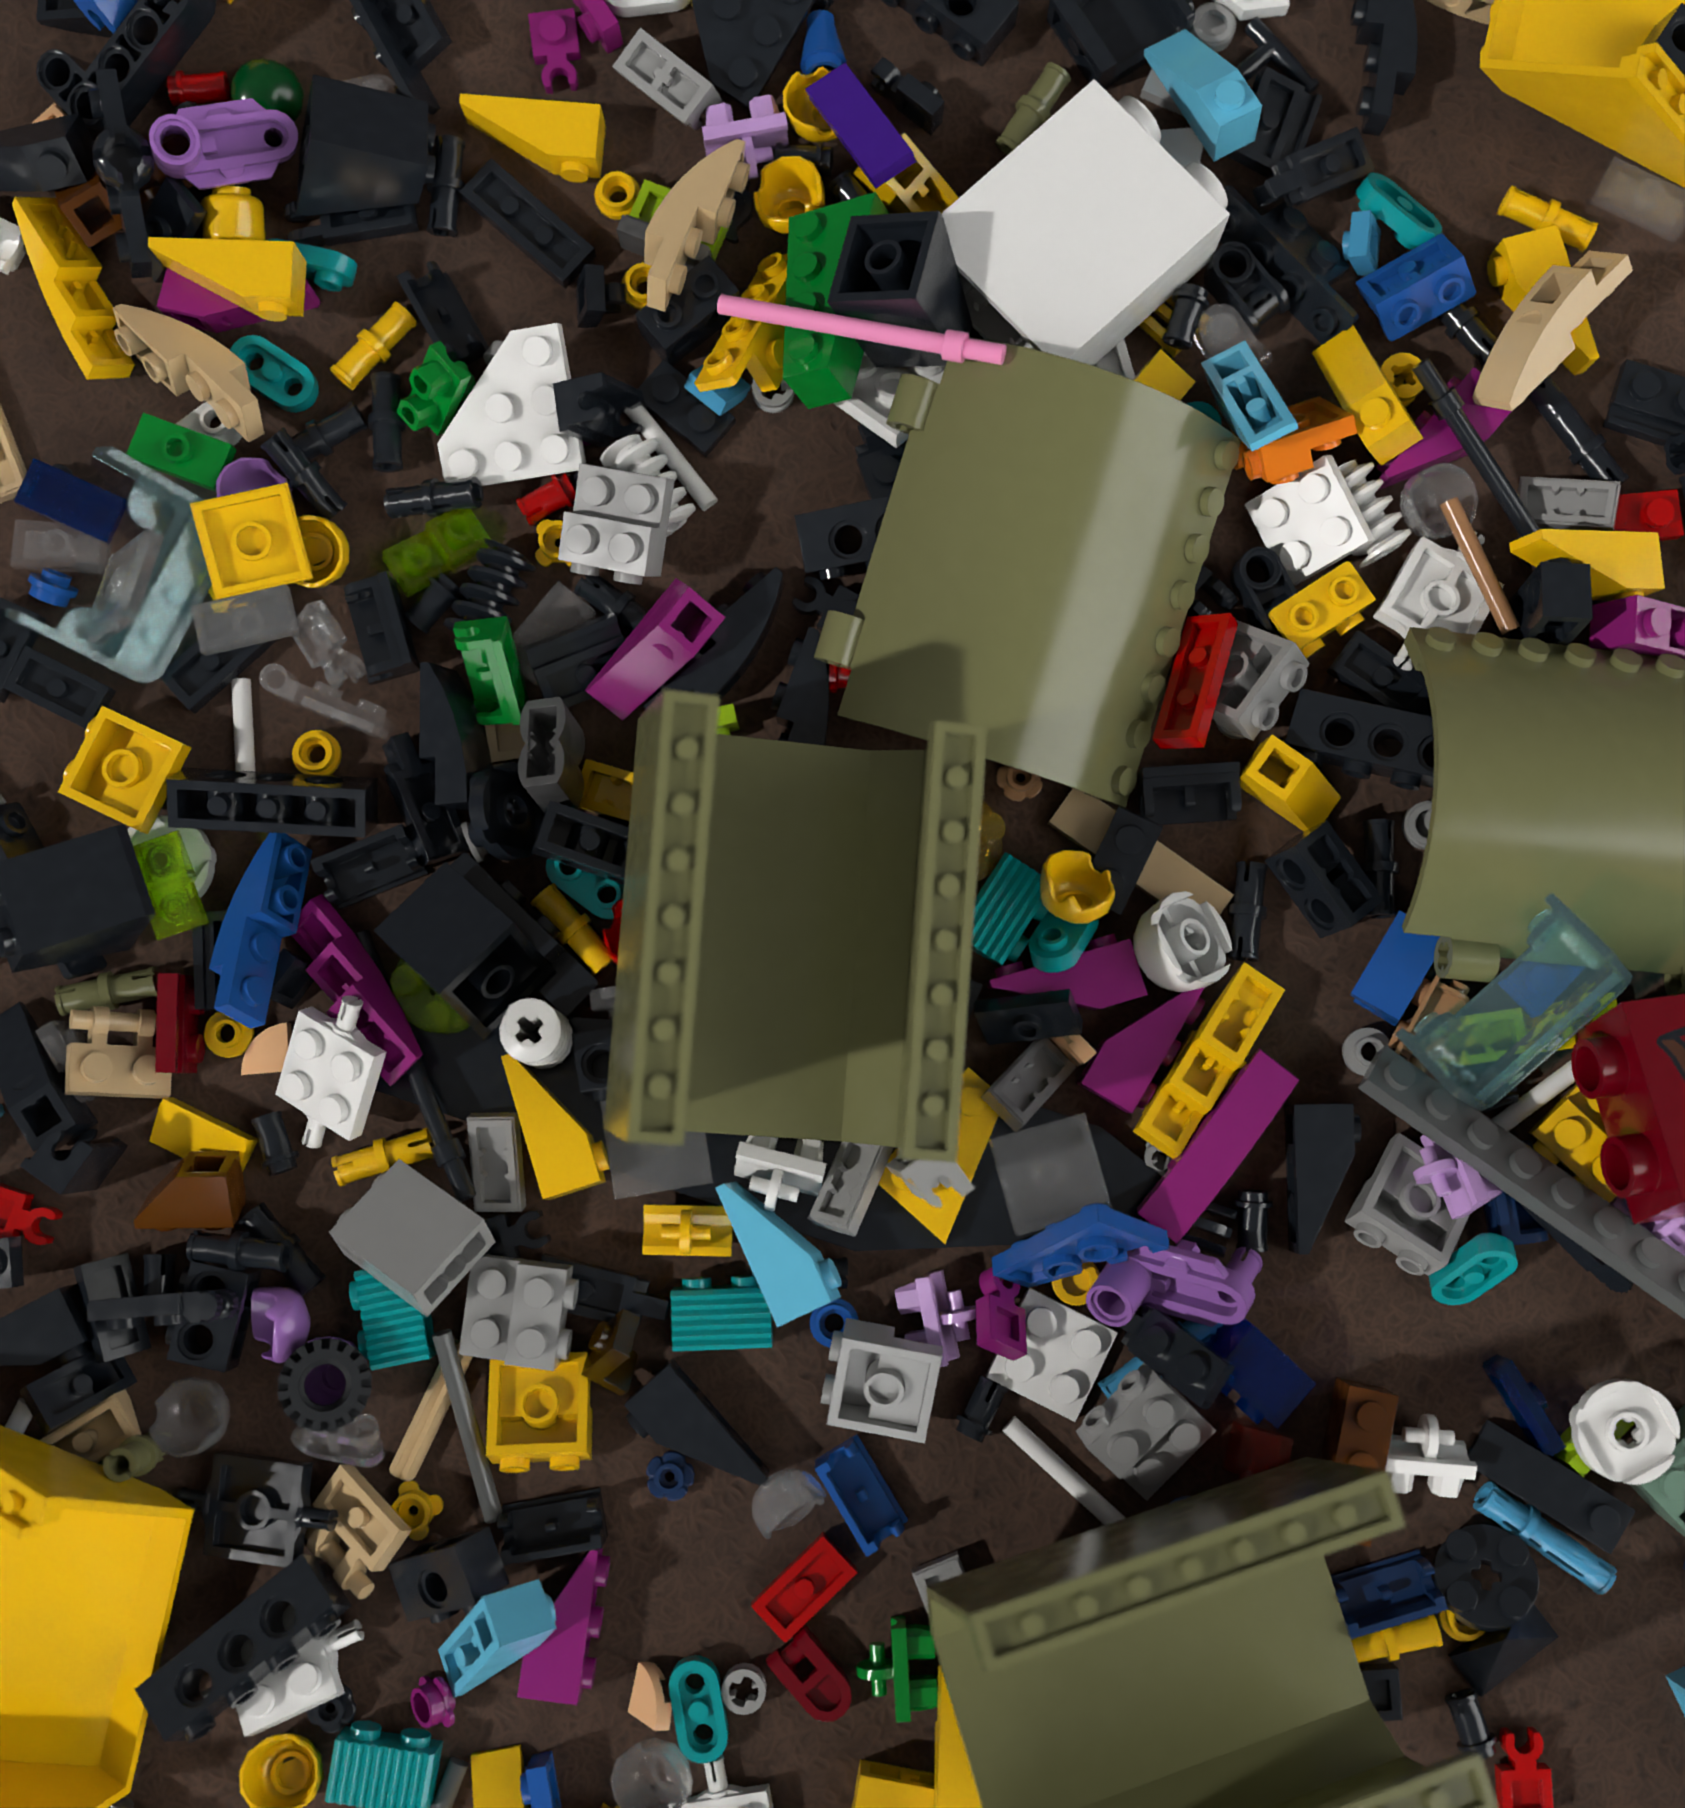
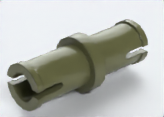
M1048 62L1044 71L1029 93L1020 96L1016 102L1015 108L1017 111L1002 135L995 141L999 150L1007 155L1010 154L1051 117L1050 110L1064 88L1071 81L1067 71L1055 63Z
M155 966L114 975L109 971L99 973L97 979L68 985H57L54 989L56 992L54 995L55 1003L62 1016L69 1015L71 1009L89 1010L92 1006L109 1007L110 1010L118 1009L120 1003L157 997L159 972Z
M151 1431L145 1435L137 1434L127 1438L120 1444L119 1448L109 1452L111 1456L105 1457L103 1461L105 1475L114 1482H123L131 1477H139L149 1473L158 1462L164 1459L162 1456L168 1455L170 1444L167 1437L158 1431Z

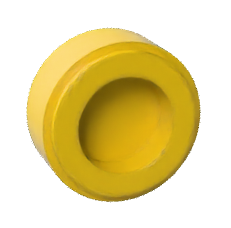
M1093 1262L1083 1263L1081 1274L1051 1282L1052 1289L1060 1300L1075 1306L1086 1304L1087 1292L1100 1274Z

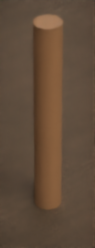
M1458 496L1442 503L1439 506L1501 634L1503 635L1520 627Z

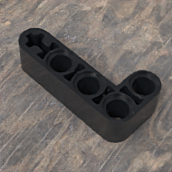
M138 0L91 64L59 49L48 50L40 56L37 63L36 75L38 82L68 115L80 113L87 128L101 133L104 130L103 120L93 119L88 88H97L96 69H116L126 125L130 126L209 24L215 14L216 1ZM158 31V35H157V37H156V39H155V41H154V36H155L156 32Z

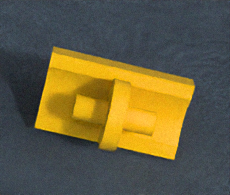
M644 1204L642 1255L732 1256L733 1227L723 1206Z

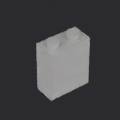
M400 1159L388 1171L381 1173L375 1179L371 1189L353 1207L343 1212L337 1224L329 1232L346 1257L426 1317L432 1313L496 1242L482 1217Z

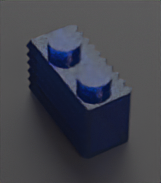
M1245 1318L1240 1323L1232 1325L1223 1324L1222 1327L1217 1328L1216 1334L1211 1335L1210 1341L1205 1343L1236 1367L1221 1389V1392L1227 1396L1233 1389L1241 1396L1235 1405L1257 1425L1265 1418L1278 1429L1317 1385L1256 1326Z

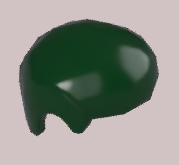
M261 58L250 60L240 66L231 81L230 100L252 98L264 109L281 111L295 122L302 113L304 93L299 79L291 69L275 60Z

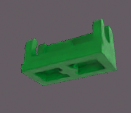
M508 617L455 622L453 631L457 638L454 640L456 648L461 650L475 699L474 706L477 711L495 710L492 712L476 713L478 724L496 725L513 723V725H520L521 713L529 697Z

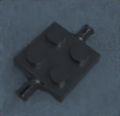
M232 1451L214 1453L212 1476L206 1490L201 1491L183 1487L179 1490L176 1497L183 1499L180 1501L195 1511H202L205 1525L203 1555L286 1567L303 1554L305 1533L308 1527L332 1532L338 1520L331 1519L338 1517V1511L336 1509L311 1507L309 1495L313 1463Z

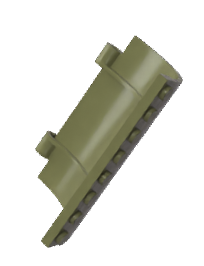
M977 339L1006 345L1003 365L965 359L963 363L947 361L940 384L921 376L901 374L886 424L893 429L909 434L854 614L852 616L828 610L814 658L851 670L837 714L841 717L928 741L929 723L935 720L988 726L985 759L1057 782L1107 803L1126 808L1129 795L1136 785V773L1144 748L1151 737V726L1159 701L1165 693L1166 678L1171 662L1180 645V634L1188 609L1194 601L1195 586L1201 567L1209 554V542L1217 517L1224 506V494L1230 475L1238 462L1241 440L1195 408L1124 376L1047 352L996 341Z
M1410 627L1404 645L1415 671H1422L1432 713L1434 785L1423 862L1410 907L1402 924L1404 933L1440 936L1434 951V968L1439 978L1489 983L1495 979L1498 973L1500 958L1664 973V987L1667 996L1685 994V659L1673 654H1661L1660 656L1637 654L1624 648L1611 651L1590 648L1580 643L1560 645L1545 643L1536 638H1524L1522 640L1501 638L1487 632H1479L1475 635L1452 632L1443 627H1431L1430 629Z

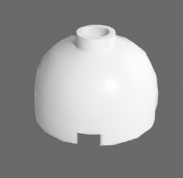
M1187 891L1171 893L1159 900L1141 916L1133 936L1134 952L1138 964L1146 976L1159 987L1180 993L1205 988L1221 979L1230 967V964L1224 967L1226 962L1225 954L1232 951V941L1226 924L1216 909L1207 901L1198 904L1195 900L1188 898L1194 894Z

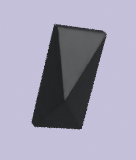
M1533 1604L1524 1618L1517 1621L1513 1626L1502 1631L1485 1632L1476 1640L1464 1642L1452 1651L1449 1657L1473 1689L1476 1690L1479 1697H1483L1559 1636Z

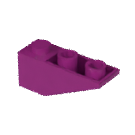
M168 268L166 269L157 302V307L164 315L196 329L213 333L266 321ZM307 280L305 282L304 311L318 308L320 303L319 298Z
M1473 367L1462 381L1454 375L1446 385L1448 388L1455 387L1465 403L1461 408L1483 442H1485L1511 411L1476 405L1472 396L1481 372ZM1425 410L1414 423L1422 434L1423 439L1384 465H1377L1376 469L1382 473L1379 479H1382L1384 482L1378 490L1467 456L1444 419L1439 421L1435 414L1431 416Z
M675 578L585 691L623 721L697 654L726 617L689 586Z
M1640 595L1592 605L1593 619L1590 621L1589 632L1590 648L1611 651L1624 648L1637 654L1654 656L1673 654L1685 659V607Z
M1115 934L1089 941V951L1083 952L1077 963L1065 971L1048 973L1036 967L1025 970L1023 962L1020 961L994 969L997 978L986 982L989 990L1014 995L1070 989L1077 1007L1090 1010L1102 1009L1148 995L1131 939L1117 942Z
M1204 988L1175 994L1100 1041L1095 1049L1097 1053L1088 1061L1076 1084L1126 1113H1133L1136 1106L1143 1110L1157 1088V1084L1151 1080L1159 1066L1168 1067L1181 1046V1042L1175 1038L1184 1023L1192 1025L1199 1016L1205 1004V1000L1200 998Z
M603 1547L587 1552L553 1601L556 1612V1629L539 1647L523 1656L518 1698L578 1705L584 1689H592L597 1658L588 1656L591 1637L599 1638L604 1607L595 1606L598 1586L606 1587L611 1558L610 1556L602 1555Z

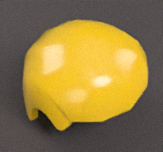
M819 67L817 71L806 75L801 74L799 71L794 73L783 90L784 112L794 131L805 140L817 143L819 141L828 142L838 138L810 101L806 92L807 87L831 72L824 67Z
M782 156L761 169V184L758 192H754V203L758 217L765 227L781 234H788L789 217L824 207L825 190L814 162L801 156Z
M313 515L297 517L314 579L295 584L307 588L326 587L341 578L349 564L350 545L344 532L327 518ZM325 560V562H323L322 564L314 566L315 564Z
M1062 850L1049 855L1042 865L1040 899L1050 913L1070 923L1086 924L1103 917L1114 902L1115 889L1112 881H1110V871L1104 870L1103 873L1096 871L1091 862V855L1084 851Z
M282 1733L267 1737L248 1751L239 1771L240 1793L250 1808L305 1807L316 1797L324 1778L322 1755L308 1738L301 1735ZM288 1757H296L288 1762L283 1763V1761Z

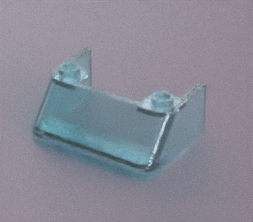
M112 446L96 447L91 456L135 480L127 497V512L135 524L152 533L109 616L90 607H75L62 616L56 629L11 608L7 609L4 616L130 680L139 683H149L159 679L166 671L212 585L189 504L203 501L204 499Z
M1550 893L1544 899L1552 910L1546 909L1542 911L1527 927L1530 935L1526 943L1530 947L1455 1015L1451 1012L1441 1015L1437 1012L1430 1013L1415 1026L1414 1033L1416 1035H1413L1403 1027L1395 1034L1451 1095L1478 1111H1484L1492 1107L1615 1000L1633 979L1632 974L1616 954L1553 893Z

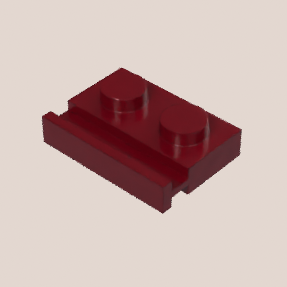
M158 973L155 1073H197V1063H202L204 1060L205 1040L202 1034H198V1015H202L205 1011L195 1010L194 976L180 975L179 973Z

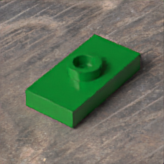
M143 413L125 456L134 463L217 492L216 480L224 466L232 462L237 450L232 444Z

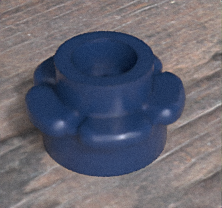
M667 1451L661 1457L655 1456L649 1462L646 1469V1474L649 1476L647 1482L649 1491L655 1497L660 1499L666 1497L669 1501L682 1499L688 1492V1486L693 1484L695 1478L693 1466L687 1463L685 1456L677 1451ZM667 1472L674 1474L675 1478L672 1481H668L665 1478Z

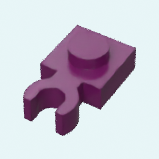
M572 0L582 12V15L578 17V21L592 44L599 40L608 54L623 45L619 22L604 0Z
M574 8L528 13L535 64H546L541 74L546 93L553 94L552 81L559 75H564L568 78L571 92L577 91L578 78L576 70L568 62L581 59Z
M991 1267L982 1272L979 1277L980 1288L984 1296L976 1300L977 1346L1015 1361L1027 1355L1025 1309L1015 1305L1014 1298L1019 1293L1020 1285L1004 1279L1000 1281V1278L993 1276Z

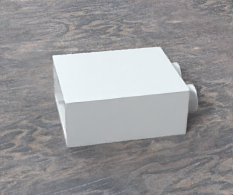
M1093 79L942 213L972 320V327L985 340L1043 351L1094 366L1171 297L1182 284H1185L1210 262L1217 250L1230 215L1226 210L1228 204L1226 192L1218 178L1207 167L1197 162H1190L1183 168L1159 144L1161 140L1159 126L1148 108L1136 98L1124 96L1117 102Z

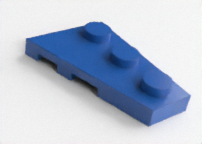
M1100 1203L1089 1204L1082 1207L1079 1213L1061 1222L1049 1224L1045 1227L1044 1231L1026 1240L1017 1241L1011 1245V1248L992 1257L993 1276L1027 1288L1081 1274L1083 1263L1106 1261L1113 1265L1127 1261V1251L1143 1246L1149 1247L1152 1253L1170 1249L1168 1232L1163 1228L1110 1209L1108 1205Z

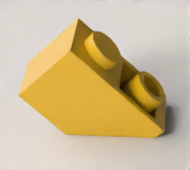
M1273 734L1258 746L1239 773L1240 787L1302 831H1306L1324 822L1341 798L1312 761Z

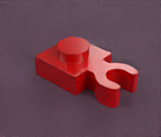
M0 1183V1238L20 1236L21 1231H23L25 1238L33 1244L45 1245L53 1243L55 1237L42 1233L39 1224L43 1217L51 1220L62 1219L63 1212L52 1206L32 1209L30 1206L35 1194Z
M1533 1726L1527 1727L1528 1739L1522 1747H1515V1738L1512 1731L1507 1727H1501L1499 1743L1508 1755L1509 1763L1494 1764L1498 1808H1554L1551 1768L1545 1762H1536L1543 1752L1544 1744L1541 1734Z

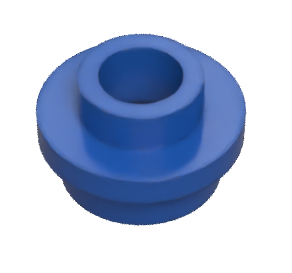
M43 567L41 573L31 572L28 578V582L32 584L29 590L31 596L59 607H67L70 598H76L79 590L70 585L72 577L51 568Z
M841 1298L813 1310L810 1317V1329L813 1337L820 1344L829 1348L831 1347L833 1331L828 1330L825 1326V1319L829 1314L836 1313L843 1318L844 1325L839 1330L841 1332L844 1331L846 1318L858 1320L854 1307Z

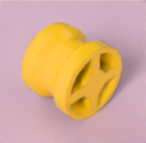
M1400 352L1387 358L1380 368L1404 407H1407L1424 388L1412 370L1421 360L1410 353Z

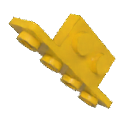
M773 253L765 257L759 263L757 273L741 297L786 305L788 253L783 255L781 253ZM732 316L722 328V334L718 342L704 360V366L694 382L699 392L736 385L745 368L748 369L762 392L777 390L783 380L785 326Z

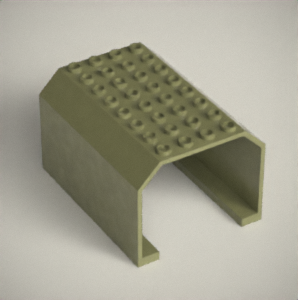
M663 690L640 716L637 725L604 1129L626 1142L684 1145V1132L686 1131L842 1141L898 1148V1158L956 1163L988 726L935 720L929 723L928 748L925 750H862L717 734L720 696Z
M1304 1457L926 1586L931 1635L981 1808H1498L1480 1753L1469 1749L1427 1766L1403 1754L1369 1698L1351 1638L1345 1625L1343 1613L1336 1597L1324 1555L1406 1526L1388 1470Z

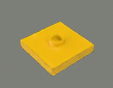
M288 483L189 503L216 600L314 579Z

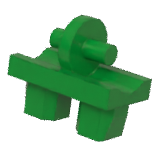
M441 341L431 344L422 365L413 368L409 377L412 388L411 394L400 401L397 413L411 430L417 431L425 426H429L439 436L446 431L452 422L460 402L467 399L476 385L475 378L464 362L456 361L454 363L450 360L446 347Z
M891 1616L893 1659L885 1658L884 1642H871L870 1659L858 1662L856 1664L858 1678L871 1681L872 1696L875 1697L886 1696V1680L894 1678L896 1723L911 1722L912 1711H923L938 1707L936 1674L909 1675L908 1660L935 1659V1645L929 1625L906 1624V1616Z

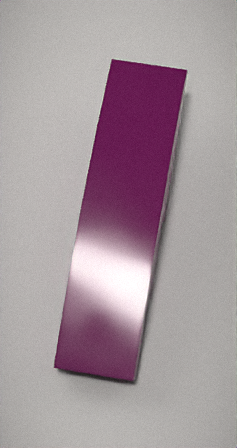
M320 894L310 899L301 909L297 933L291 936L313 960L305 971L334 1003L326 1012L330 1018L338 1017L343 996L358 997V1000L361 999L363 1001L356 1026L368 1041L386 1051L380 1075L391 1086L423 1054L402 1008L382 973L354 932L324 895Z
M1258 1048L1220 1094L1212 1109L1202 1117L1198 1128L1192 1134L1181 1155L1168 1163V1171L1137 1207V1213L1152 1225L1167 1230L1168 1237L1175 1243H1178L1252 1149L1298 1083V1077Z

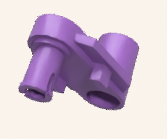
M248 98L178 109L176 114L163 115L152 124L149 132V141L154 161L165 175L172 178L186 179L197 189L205 190L272 179L278 165L288 161L295 154L298 146V130L294 121L287 114L278 110H266L254 99ZM172 134L182 135L189 140V150L180 156L168 154L161 146L163 139ZM272 135L273 139L277 140L281 145L278 147L269 146L266 143L268 136Z
M1181 1239L1176 1246L1169 1245L1170 1249L1152 1253L1149 1247L1143 1246L1127 1251V1261L1113 1265L1107 1262L1086 1296L1087 1307L1091 1314L1108 1326L1120 1327L1126 1325L1131 1321L1139 1306L1143 1307L1144 1304L1168 1315L1213 1327L1218 1323L1232 1325L1240 1323L1246 1317L1254 1302L1255 1291L1252 1283L1256 1275L1261 1271L1263 1262L1260 1255L1253 1249H1250L1245 1260L1241 1261L1246 1252V1247L1237 1248L1232 1253L1227 1266L1224 1267L1218 1258L1200 1254L1197 1244Z

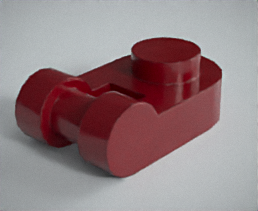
M804 1625L792 1636L793 1641L783 1650L777 1648L766 1658V1662L776 1677L810 1716L822 1722L836 1721L844 1716L850 1707L852 1699L851 1683L846 1673L823 1648L817 1637ZM804 1657H807L815 1668L805 1677H802L794 1666Z

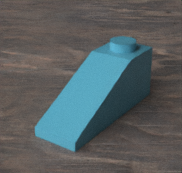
M1186 29L1144 49V57L1213 162L1255 141L1262 104L1236 67Z
M1245 340L1201 363L1217 406L1232 431L1252 452L1298 429L1295 418Z
M724 1183L715 1188L777 1327L841 1297L837 1287L842 1285L841 1278L830 1258L824 1260L820 1250L773 1211L765 1210L764 1204L739 1183Z
M539 1579L483 1596L438 1649L453 1698L464 1695L539 1647L556 1629V1612L553 1601L548 1594H544Z

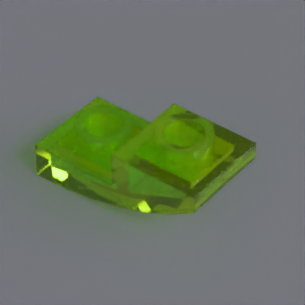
M470 508L451 510L427 521L424 531L383 550L382 560L406 596L409 597L431 584L428 580L431 576L436 578L440 572L446 575L473 558L478 549L489 547L483 539H490V537Z
M179 830L133 845L156 913L150 922L157 941L209 923L192 879L196 874Z

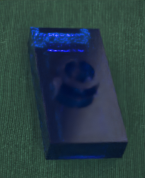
M33 458L14 499V502L23 508L107 545L110 544L129 504L126 499L35 458Z
M1496 1354L1483 1362L1484 1365L1482 1367L1530 1445L1550 1456L1565 1449L1564 1442L1544 1412L1549 1406L1537 1386L1531 1381L1526 1383L1514 1362L1509 1358Z

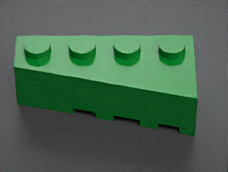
M876 192L789 217L786 281L787 306L836 314L827 303L851 216L890 214ZM785 326L783 379L808 409L852 399L864 351L854 338Z

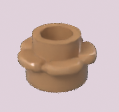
M1006 765L1000 767L997 771V784L1000 788H1003L1004 795L1012 801L1020 802L1026 797L1034 798L1043 787V782L1039 776ZM1017 774H1023L1025 780L1018 782L1016 780Z

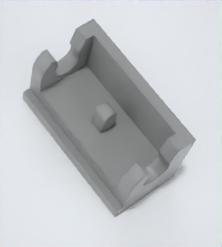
M639 28L612 66L615 71L685 126L689 125L695 131L702 126V122L699 119L707 106L720 104L723 101L711 82L642 28Z
M897 1156L886 1164L889 1171L901 1178L915 1196L925 1199L929 1204L938 1208L942 1206L940 1198L933 1193L932 1188L938 1187L939 1182L946 1188L951 1186L963 1197L974 1189V1186L957 1162L907 1160Z

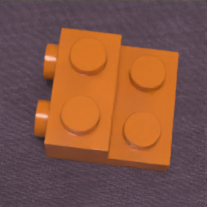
M1320 396L1288 406L1289 411L1297 422L1298 429L1253 452L1241 441L1239 458L1234 469L1244 468L1251 481L1262 478L1271 484L1291 482L1299 477V472L1314 468L1311 449L1314 451L1329 450L1339 446L1342 443V438L1357 434L1354 415Z

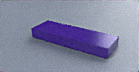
M845 62L806 88L810 101L875 189L916 162L911 148Z

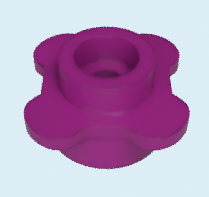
M428 1675L420 1677L419 1687L414 1688L411 1692V1706L419 1724L424 1728H429L439 1723H443L448 1728L454 1724L455 1716L453 1710L455 1709L456 1702L450 1685L441 1676L433 1680Z

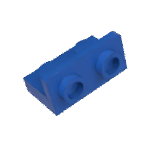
M1442 233L1355 282L1362 299L1377 315L1386 338L1391 342L1476 294L1464 255Z

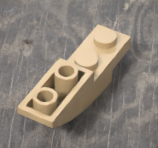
M735 139L699 161L681 177L655 211L645 231L644 264L651 265L647 279L648 307L665 312L672 294L680 295L687 275V266H684L687 258L695 259L701 241L714 245L720 228H728L730 226L736 205V200L733 199L736 191L743 193L750 173V164L744 162L746 141Z
M1588 251L1573 267L1552 265L1531 288L1504 326L1480 374L1472 396L1474 403L1513 411L1518 405L1523 403L1526 397L1549 374L1554 372L1558 365L1575 349L1570 332L1578 327L1633 271L1628 254Z
M125 304L113 307L118 329L114 331L118 344L128 356L135 355L143 363L146 372L154 382H162L176 397L190 390L200 402L205 400L215 409L219 420L226 428H234L248 442L265 434L258 399L251 393L246 365L232 351L209 335L169 316Z

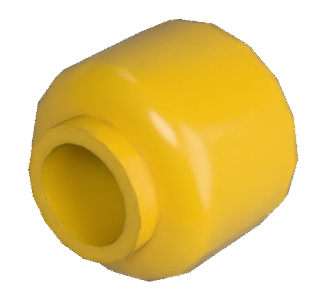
M240 186L212 188V194L201 200V206L207 212L202 221L203 239L265 241L264 207L258 198L251 196L249 188Z

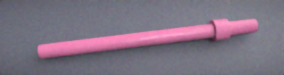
M721 294L717 302L718 314L941 354L942 360L963 363L965 359L1003 365L1006 356V345L971 339L967 332L947 329L945 334L725 294Z

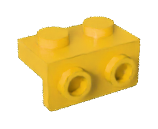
M1346 561L1274 607L1268 616L1281 636L1295 642L1307 659L1326 646L1321 638L1336 629L1339 635L1342 636L1365 621L1361 612L1376 599L1351 562Z

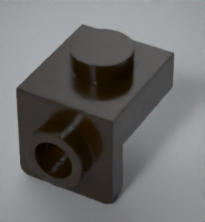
M623 1308L608 1322H600L589 1339V1350L581 1375L620 1396L625 1394L629 1390L638 1357L637 1353L632 1350L640 1317Z

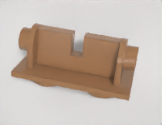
M1437 974L1433 981L1426 978L1423 979L1411 1001V1004L1418 1007L1410 1023L1404 1020L1400 1021L1388 1046L1396 1049L1395 1052L1408 1058L1411 1064L1424 1073L1427 1068H1434L1435 1062L1448 1040V1036L1432 1029L1433 1025L1437 1022L1453 1030L1465 1006L1470 1001L1467 997L1470 990L1469 987L1455 980H1452L1450 985L1447 986L1441 983L1442 978H1439Z

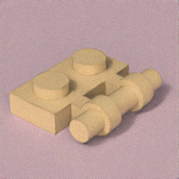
M92 1006L91 1010L71 1009L69 1028L88 1030V1042H71L67 1045L64 1095L154 1099L170 1097L172 1073H155L156 1047H153V1035L156 1034L157 1023L155 1011L151 1009H137L136 1013L110 1012V1008L104 1006ZM108 1031L133 1032V1046L107 1044Z
M340 1464L312 1504L317 1508L336 1509L338 1517L331 1520H338L337 1525L332 1532L308 1527L305 1533V1538L308 1540L306 1547L314 1556L320 1557L334 1570V1580L343 1590L350 1589L361 1600L366 1598L375 1586L366 1575L367 1568L371 1572L384 1571L412 1529L353 1465ZM340 1537L350 1547L347 1553L339 1545Z

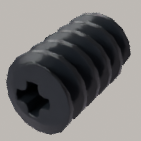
M487 538L483 539L491 548H480L475 554L476 559L483 566H470L467 572L476 584L462 583L459 591L468 601L454 600L451 608L460 618H446L443 625L454 632L455 622L507 616L509 624H511L513 619L503 610L504 605L519 607L521 602L511 593L512 588L527 590L529 585L518 574L520 571L534 573L536 567L516 550Z

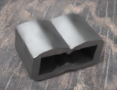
M560 697L527 701L520 717V732L525 745L518 761L519 779L523 787L544 813L550 800L577 809L584 792L583 775L578 767L585 750L583 730Z

